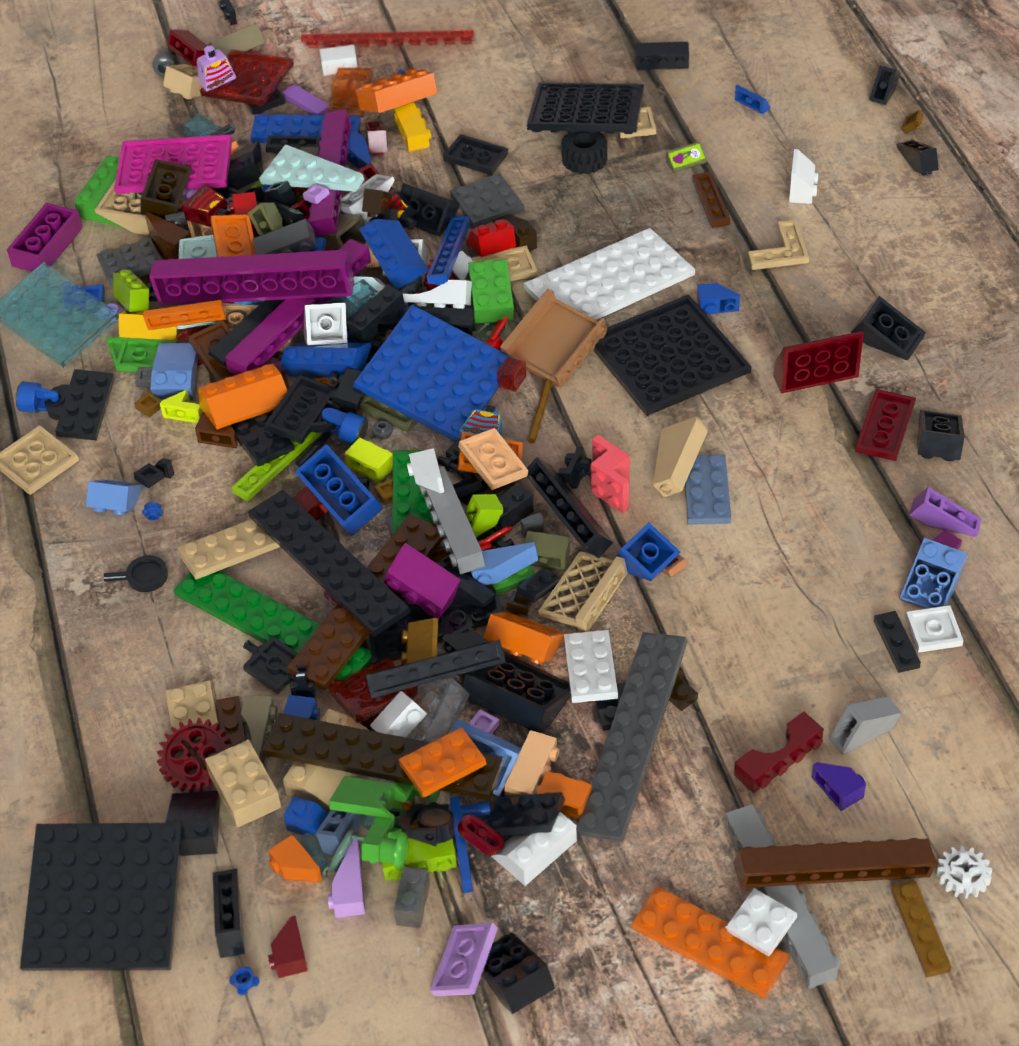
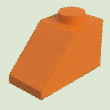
M293 835L268 850L270 857L268 864L275 874L279 872L284 880L316 883L322 880L319 866Z

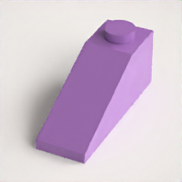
M927 487L913 499L909 514L927 526L975 537L978 535L981 523L980 517L930 487Z

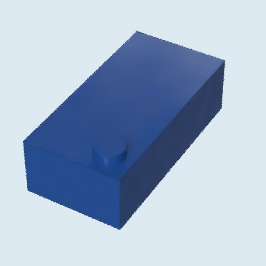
M327 444L295 471L298 477L351 537L384 509Z

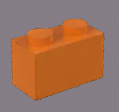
M547 771L537 794L562 792L565 801L560 812L563 815L580 820L592 791V784H588L584 780L565 777L561 773Z

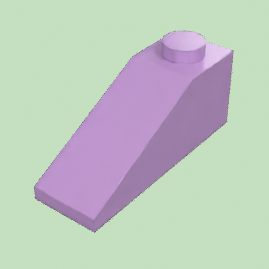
M353 839L332 882V894H328L329 909H334L336 918L365 914L358 840Z

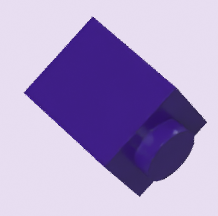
M819 762L813 764L812 779L840 811L864 798L865 780L860 774H856L852 768Z

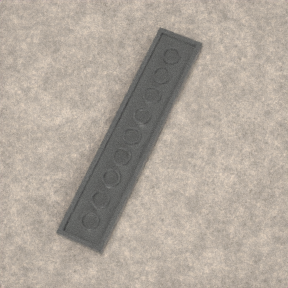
M642 633L592 781V791L576 829L578 835L619 842L624 841L688 643L686 637Z

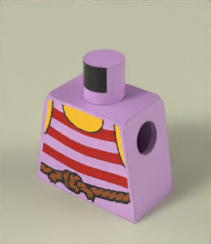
M214 46L205 47V55L197 59L199 84L206 91H209L236 79L227 57L220 50H215Z

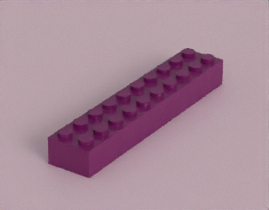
M348 250L154 260L149 275L159 306L188 305L222 300V303L352 296L355 282Z

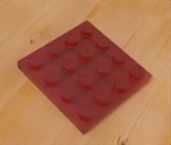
M231 49L226 57L236 79L209 91L202 87L200 93L203 97L264 106L293 67V59Z

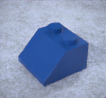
M647 523L619 550L617 556L625 559L629 574L652 581L680 554V551L653 525Z

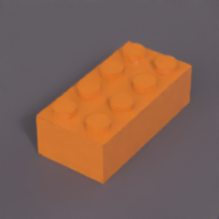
M408 69L404 74H392L389 79H377V82L373 84L371 82L364 83L361 88L356 89L360 110L376 113L437 94L434 74L426 72V70L416 71V69Z

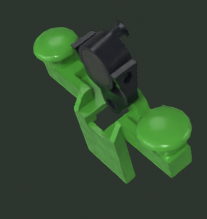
M344 776L329 800L330 810L376 816L362 842V860L371 861L372 864L375 862L393 863L395 869H400L407 858L408 838L436 847L439 843L449 841L454 835V815L449 811V804H438L436 802L440 795L439 790L424 797L429 799L430 803L428 805L414 804L408 810H403L402 802L412 801L414 796L422 797L414 785ZM382 798H386V799H387V810H386V801H381ZM417 819V828L411 827Z

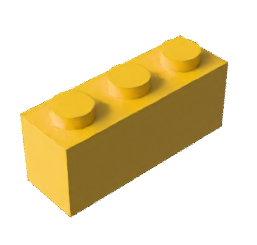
M414 102L393 108L394 120L408 151L411 152L430 147L429 139H431V132L429 128L426 129V122L424 118H421L420 108H417Z

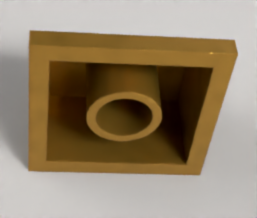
M438 618L408 623L407 629L402 632V643H406V651L401 653V665L437 656Z

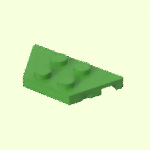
M106 337L116 371L137 372L138 368L153 367L159 343H181L179 340Z

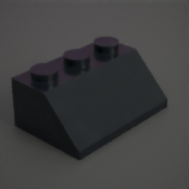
M403 183L401 188L403 195L416 209V213L412 217L417 222L415 227L441 236L447 229L451 217L456 216L460 203Z

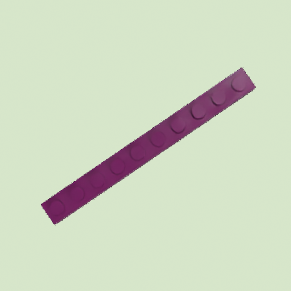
M346 109L325 113V119L322 121L323 131H321L322 139L319 142L320 152H318V157L346 167L351 131V121ZM329 190L330 194L318 204L312 203V206L309 207L310 218L307 221L313 228L315 237L337 233L342 190Z
M349 239L339 249L348 250L354 277L371 262L369 247L355 240ZM333 297L286 299L227 354L225 360L228 371L238 375L264 365L304 326L305 305L327 304Z

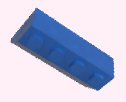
M374 219L359 228L395 289H400L429 271L399 221Z
M296 342L285 347L280 364L289 377L302 375L304 377L328 378L331 372H337L340 377L341 374L345 373L347 367L362 372L372 345L370 343L307 345L305 342Z

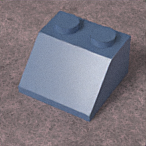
M105 479L88 481L86 507H93L95 512H106V509L113 510V514L126 515L127 511L134 510L143 485Z

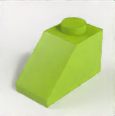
M496 494L472 495L465 514L475 537L497 525L503 513V506Z

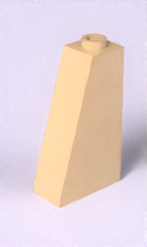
M697 416L661 429L653 486L663 497L683 490L707 435L708 429Z

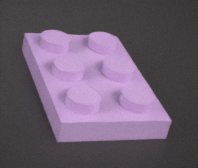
M492 922L453 926L430 992L435 997L475 994L498 929Z

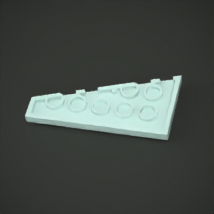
M286 144L259 178L261 184L273 185L274 183L288 180L291 187L310 188L314 184H318L329 190L355 192L364 181L362 173Z

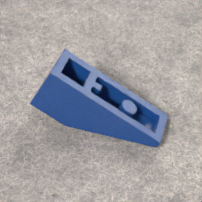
M354 130L350 132L347 160L359 170L370 164L371 159L366 138Z

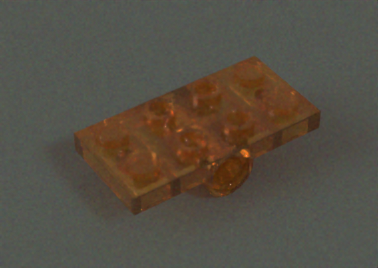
M338 67L336 78L332 79L331 83L332 96L328 112L346 109L348 115H360L361 118H364L365 111L359 108L356 89L361 88L362 84L372 81L373 69Z

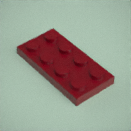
M875 389L855 452L897 461L916 398Z

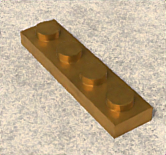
M916 880L893 885L891 888L892 895L925 976L931 977L950 972L951 964Z

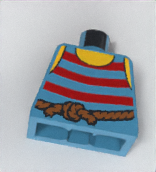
M487 406L485 411L475 409L461 427L459 435L461 436L462 432L480 434L493 428L501 435L502 415L497 413L498 410L494 406Z

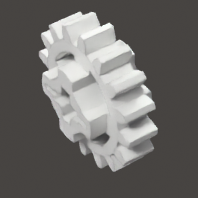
M964 846L960 847V851H956L952 847L950 854L944 852L942 859H939L936 876L940 877V885L946 884V892L955 891V897H958L960 893H963L965 899H968L969 893H972L974 897H978L979 891L984 893L987 885H990L992 878V868L988 867L990 861L988 859L982 860V852L977 855L974 854V848L972 847L969 851H965Z

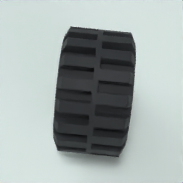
M579 131L564 135L561 145L562 162L566 169L574 173L578 172V174H590L591 172L595 173L597 170H601L606 165L607 138H605L604 134H601V132L591 134L586 131Z

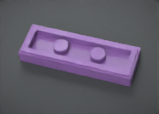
M295 84L282 92V96L286 100L311 115H324L331 110L329 104Z

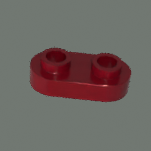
M466 815L459 822V834L483 853L493 856L503 847L501 835L473 815Z

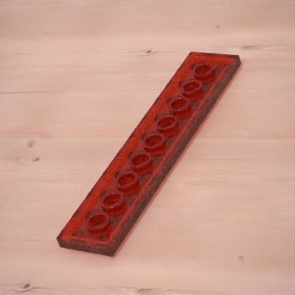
M474 30L301 35V42L310 49L319 48V45H323L325 48L336 47V45L347 46L357 44L359 47H370V44H375L377 47H386L387 44L391 43L393 46H404V43H409L411 46H420L421 43L438 45V42H443L445 45H455V42L469 45L472 44V41H476Z

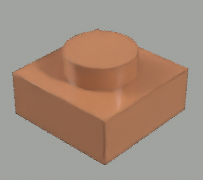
M678 555L661 572L669 577H673L688 564L685 558Z

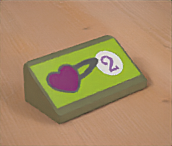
M699 142L666 153V163L674 173L707 163L706 156Z

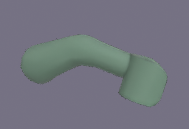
M350 829L336 849L332 861L326 864L323 874L326 876L329 869H331L336 875L340 862L353 839L363 842L365 836L354 835V829Z

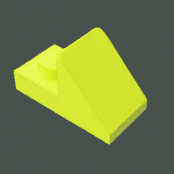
M187 390L160 402L163 418L198 423L202 414L200 404L190 403Z

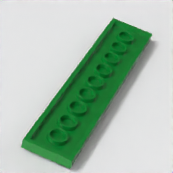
M221 571L199 579H195L190 572L173 589L175 596L265 644L274 636L297 653L300 652L320 627L319 623ZM360 646L334 679V682L349 689L372 663L371 651Z

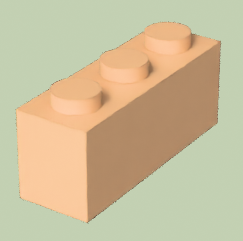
M530 730L504 786L505 796L537 794L546 772H551L550 766L552 761L556 762L558 758L557 738Z

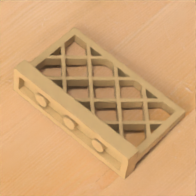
M580 551L539 609V616L577 627L579 633L589 632L628 574L625 559L618 556L614 560L603 557L597 558L592 554ZM582 560L591 562L589 565L579 567ZM603 566L609 567L608 570L600 573L597 570V568ZM591 570L595 571L596 574L585 578L582 574ZM580 575L581 579L569 582L570 577ZM599 580L596 586L588 588L587 583ZM584 584V590L573 592L572 588ZM569 589L571 594L558 597L560 592ZM586 595L589 596L587 601L578 603L576 600ZM574 600V605L562 607V603ZM556 605L560 607L559 610L553 612L547 611L550 607ZM578 610L575 619L566 616L567 613Z

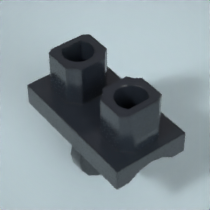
M577 447L575 453H567L564 458L567 468H560L558 471L559 476L564 482H569L571 488H578L582 477L591 475L592 460L585 457L583 447Z

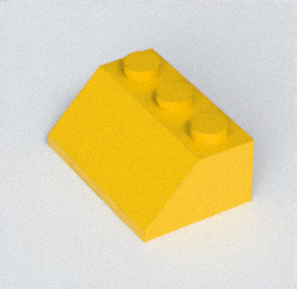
M126 309L119 313V337L178 340L182 337L183 329H178L177 326L148 330L143 318V312H129Z

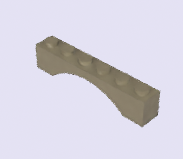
M245 695L241 710L243 725L250 735L252 746L266 770L264 760L269 756H265L262 749L273 727L272 722L277 718V706H274L272 696ZM222 800L219 810L222 825L236 826ZM252 821L243 826L251 827Z

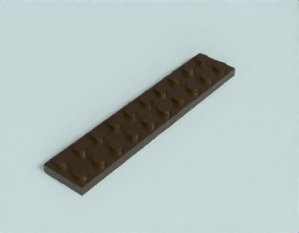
M279 713L262 750L265 756L414 785L400 766L399 759L431 742ZM482 753L486 759L485 766L439 789V791L490 801L504 763L503 757Z

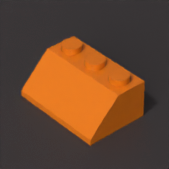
M504 611L490 615L483 638L488 642L499 639L502 647L510 650V654L520 657L525 655L530 657L529 660L531 662L542 664L552 660L566 633Z

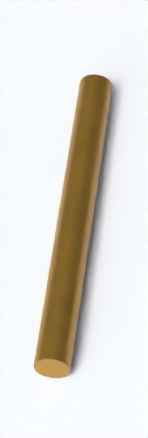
M545 380L528 436L529 443L536 442L553 384L551 380Z

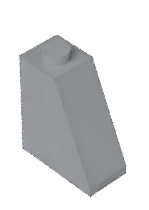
M888 696L850 704L845 709L829 739L843 755L892 730L902 712Z

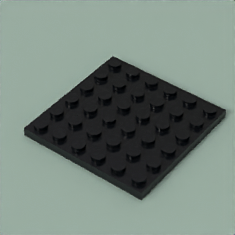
M539 82L528 117L527 130H532V132L550 131L552 133L568 131L569 133L586 131L591 134L596 132L632 134L637 132L644 84Z
M690 295L607 327L606 335L602 339L600 338L593 350L646 416L751 372L752 368Z
M182 823L36 824L20 969L22 971L171 970L183 830Z

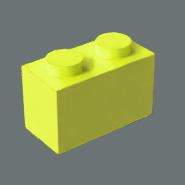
M359 438L345 452L346 466L378 483H381L393 470V454L389 450L382 449L370 441Z

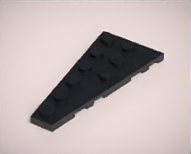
M499 594L485 607L453 601L438 620L437 643L442 641V637L445 634H452L468 623L472 628H476L488 623L491 614L502 612ZM416 604L407 605L410 610L408 615L375 637L369 634L373 668L400 658L401 653L406 651V643H402V632L407 629L408 623L435 617L426 614Z

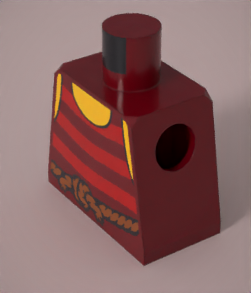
M206 185L202 186L182 204L187 221L209 227L211 226V216L230 215L225 198Z

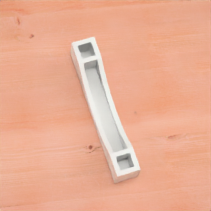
M354 277L353 300L359 301V304H367L386 285L379 278ZM448 280L445 284L424 293H402L405 306H408V303H415V306L427 307V304H434V307L446 308V304H453V308L464 309L465 305H471L472 281Z

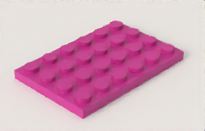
M231 135L123 141L114 187L115 193L143 192L155 159L192 167L187 190L200 189L204 185L209 188L227 187L232 137Z

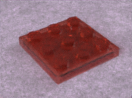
M388 658L332 683L328 687L329 693L356 723L366 721L370 717L382 712L400 691L409 698L419 695L418 689L415 686L374 698L370 697L365 675L396 667Z

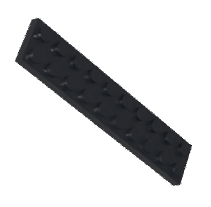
M284 490L279 491L248 511L249 517L373 637L410 613L409 607Z

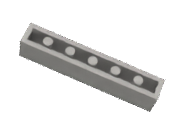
M439 467L444 493H438L426 487L418 486L421 495H426L424 500L427 509L432 508L430 514L433 523H438L436 527L439 537H444L442 541L445 551L451 553L449 558L452 567L457 566L459 573L463 574L484 567V558L445 467Z

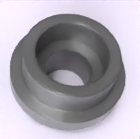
M378 421L373 425L372 432L376 438L385 440L391 436L393 426L388 421Z

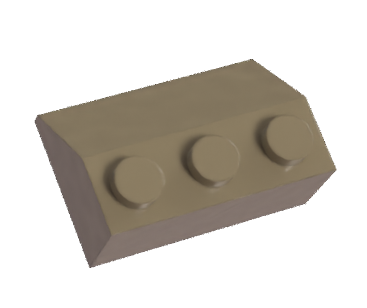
M254 24L212 41L208 46H214L215 50H220L230 63L232 58L237 57V59H241L247 56V52L252 51V53L260 51L265 41L258 25Z

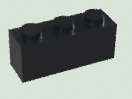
M636 43V70L689 69V43Z

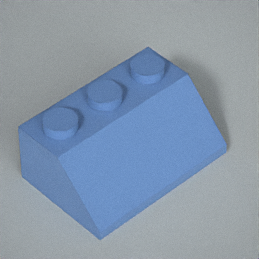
M457 719L450 733L462 727L480 752L503 757L504 763L493 794L500 797L522 748Z

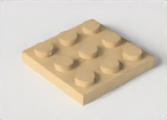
M39 425L0 452V471L31 495L78 462L79 458L76 453Z

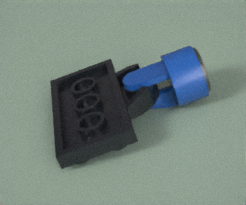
M74 369L70 384L59 385L51 390L42 388L41 383L22 381L16 391V407L22 412L38 413L39 410L47 411L50 418L59 420L55 430L56 436L97 441L115 379L114 373Z
M299 375L265 423L264 430L303 444L311 431L317 433L331 432L339 437V441L353 445L359 438L364 439L368 429V420L366 417L352 412H341L339 405L331 400L335 387Z

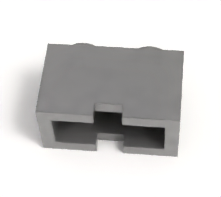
M403 867L394 907L396 925L421 928L424 906L430 887L428 870Z

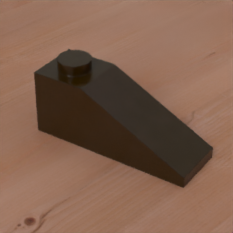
M511 214L493 220V223L501 219L507 220L514 226L516 247L514 248L527 245L529 252L537 249V232L527 220Z

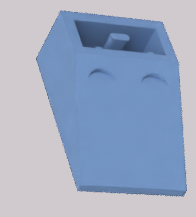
M924 538L900 599L926 609L946 606L968 560L967 553Z

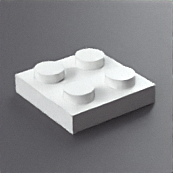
M950 605L906 612V620L918 653L963 645L964 640Z
M754 888L726 926V930L769 957L796 920L797 913Z

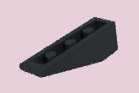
M237 868L213 872L215 937L220 958L245 954Z

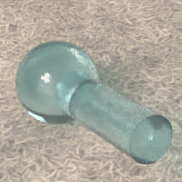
M311 833L302 835L300 845L311 854L319 868H324L327 862L318 849L319 841L317 837Z

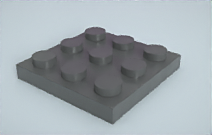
M500 173L450 190V196L454 201L460 203L459 209L464 216H470V224L473 228L491 223L493 220L507 214L513 215L524 211V204Z
M143 238L135 243L123 244L118 248L106 249L96 254L109 286L113 285V273H119L120 270H130L137 277L150 274L154 260H161L151 238Z

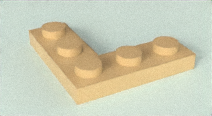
M797 220L779 221L777 224L784 247L748 251V259L752 270L809 263V255Z

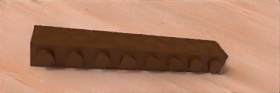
M928 838L888 839L885 841L866 840L862 842H839L832 844L816 843L813 845L793 844L791 846L771 845L757 848L744 847L738 848L734 860L740 888L931 877L937 864Z

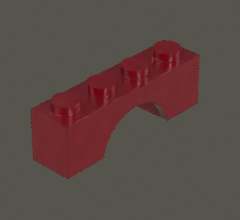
M803 711L787 723L786 739L788 743L784 748L773 753H763L754 749L750 750L735 761L734 776L752 793H755L760 788H766L772 779L783 775L788 770V767L795 762L799 763L808 752L816 750L821 746L824 728Z

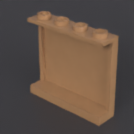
M547 288L500 348L503 353L515 359V364L544 380H551L553 385L561 388L564 383L570 380L576 368L582 365L588 353L594 350L600 338L602 339L606 335L608 329L604 318H601L600 321L591 318L556 299L554 292Z

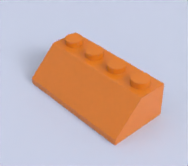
M273 363L198 388L200 408L216 429L275 410L288 392L281 373Z

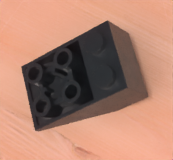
M513 932L502 936L492 944L482 977L499 1001L512 1014L556 989L548 965Z

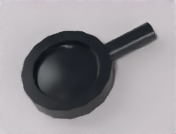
M150 555L133 560L126 571L104 573V582L127 580L131 588L138 592L155 591L162 587L168 578L166 563L161 558Z

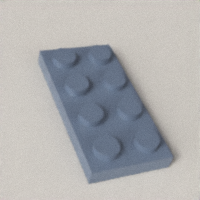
M697 455L685 483L688 525L731 523L726 455Z

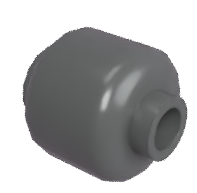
M162 51L157 53L152 63L154 72L161 77H165L166 66L175 65V58L169 52Z

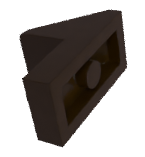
M679 668L669 699L680 711L698 699V693L682 680L683 670Z

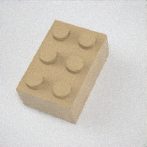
M249 739L205 759L209 776L237 828L281 808L278 791Z

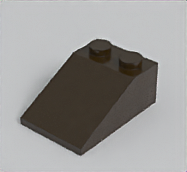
M155 159L141 196V214L145 215L146 212H149L166 220V215L181 212L192 167Z

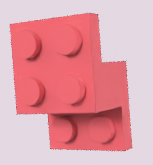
M597 435L592 439L591 492L597 498L607 502L612 508L624 513L629 509L630 455Z

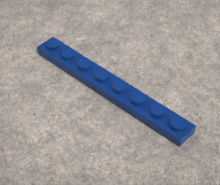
M470 216L451 217L427 274L428 284L442 285L448 282L471 223Z

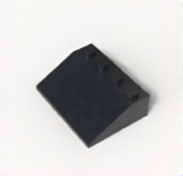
M503 653L505 663L465 673L460 694L461 698L468 700L473 705L487 709L492 714H498L511 723H517L529 731L541 733L548 728L571 697L569 682Z

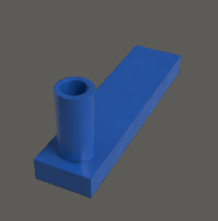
M459 796L451 797L450 806L451 812L454 815V834L463 893L473 892L466 840L459 834L458 824L466 815H473L477 818L490 816L489 802L460 806Z

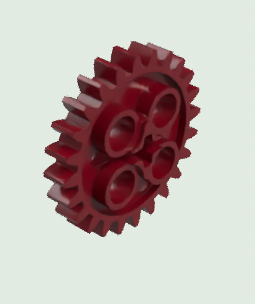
M200 718L197 719L196 724L191 719H188V725L186 726L179 722L180 729L177 730L171 727L173 734L164 735L168 741L159 743L164 749L157 751V754L161 757V759L157 760L159 766H162L159 771L162 775H165L163 778L166 782L171 781L170 784L173 788L179 785L181 792L186 787L189 792H193L195 787L200 792L203 791V786L205 785L212 789V780L208 769L204 770L182 743L186 741L206 764L205 759L209 754H217L231 748L232 745L229 744L231 740L229 736H226L227 733L224 729L219 730L220 727L217 723L212 726L209 719L204 724ZM202 737L200 742L193 743L195 738ZM178 752H184L180 758H175ZM192 768H198L196 773L188 775Z

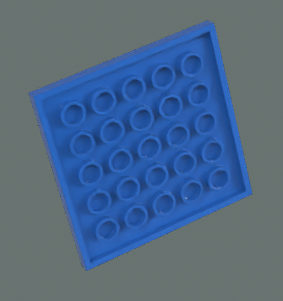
M411 305L355 380L353 387L456 442L458 439L460 440L459 431L471 412L475 409L484 410L516 361L513 357Z

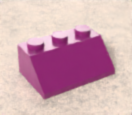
M405 543L388 569L384 583L392 591H397L403 595L408 602L416 604L426 614L434 616L439 620L453 602L461 579Z

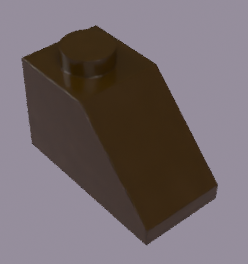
M364 188L362 212L368 213L367 217L373 218L385 215L392 194L383 190Z

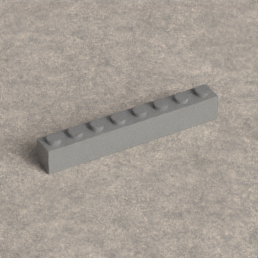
M753 804L726 813L725 828L737 851L738 848L744 847L757 848L775 845L772 833L770 831L767 832L764 827L762 814L756 812ZM796 885L756 887L758 891L797 913L796 920L782 939L808 989L835 980L838 968L840 967L839 960L835 953L830 952L827 937L824 932L820 933L817 927L816 916L812 911L809 912L803 892L798 891Z

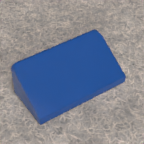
M736 85V101L761 114L770 109V105L765 98Z

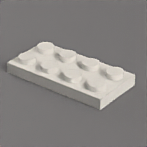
M609 630L564 634L572 703L618 699Z

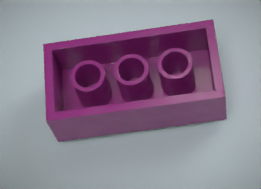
M46 202L7 248L11 265L45 275L83 228L79 212Z

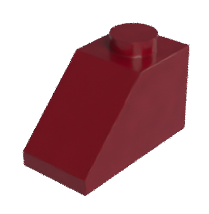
M292 916L271 943L272 954L268 955L271 970L276 969L278 978L308 971L296 916Z

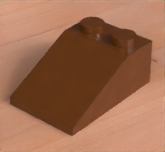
M146 212L145 217L149 235L163 260L179 259L180 239L191 238L190 231Z

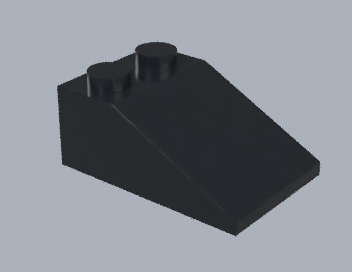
M259 141L235 151L230 156L227 186L238 190L260 180L259 178L264 173Z
M880 296L866 309L851 333L863 331V343L904 360H908L926 334L924 330Z
M920 410L917 442L918 455L928 459L939 457L945 461L960 460L965 438L962 415Z
M483 480L481 482L483 489L460 498V501L468 506L472 495L496 494L503 506V513L497 523L501 529L515 526L521 519L534 512L533 495L515 482L491 490Z
M217 790L172 793L166 823H182L183 825L180 856L217 854L220 795Z

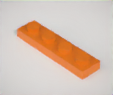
M222 300L147 310L143 311V318L148 330L225 320L226 311Z

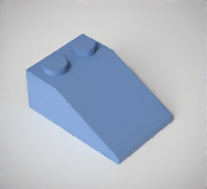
M159 343L152 368L150 386L152 394L159 399H167L185 390L188 391L189 399H195L198 355L190 343Z

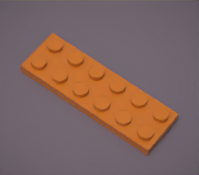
M656 886L632 922V929L764 999L789 961L790 956L782 950L775 948L768 957L727 932L726 926L729 924L728 922Z

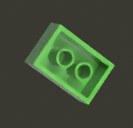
M507 259L468 262L469 281H472L471 300L472 308L474 309V323L503 321L505 316L509 317L507 321H513L514 306Z

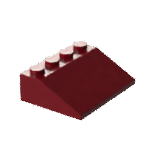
M863 331L783 347L774 363L773 376L781 394L858 378L864 336Z

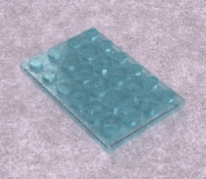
M45 262L0 299V323L63 368L119 319L118 312Z

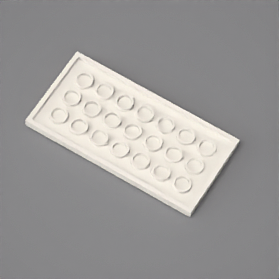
M648 228L525 282L524 289L538 301L548 288L554 292L556 299L597 320L694 276L695 268L651 228Z

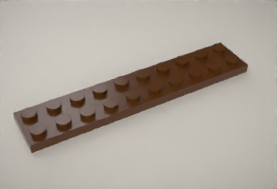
M409 514L368 565L367 569L384 583L388 569L405 543L429 558L444 537H439L435 525ZM392 591L397 597L401 595L397 591ZM338 603L288 665V673L296 676L297 665H306L307 681H314L315 686L326 691L370 633Z

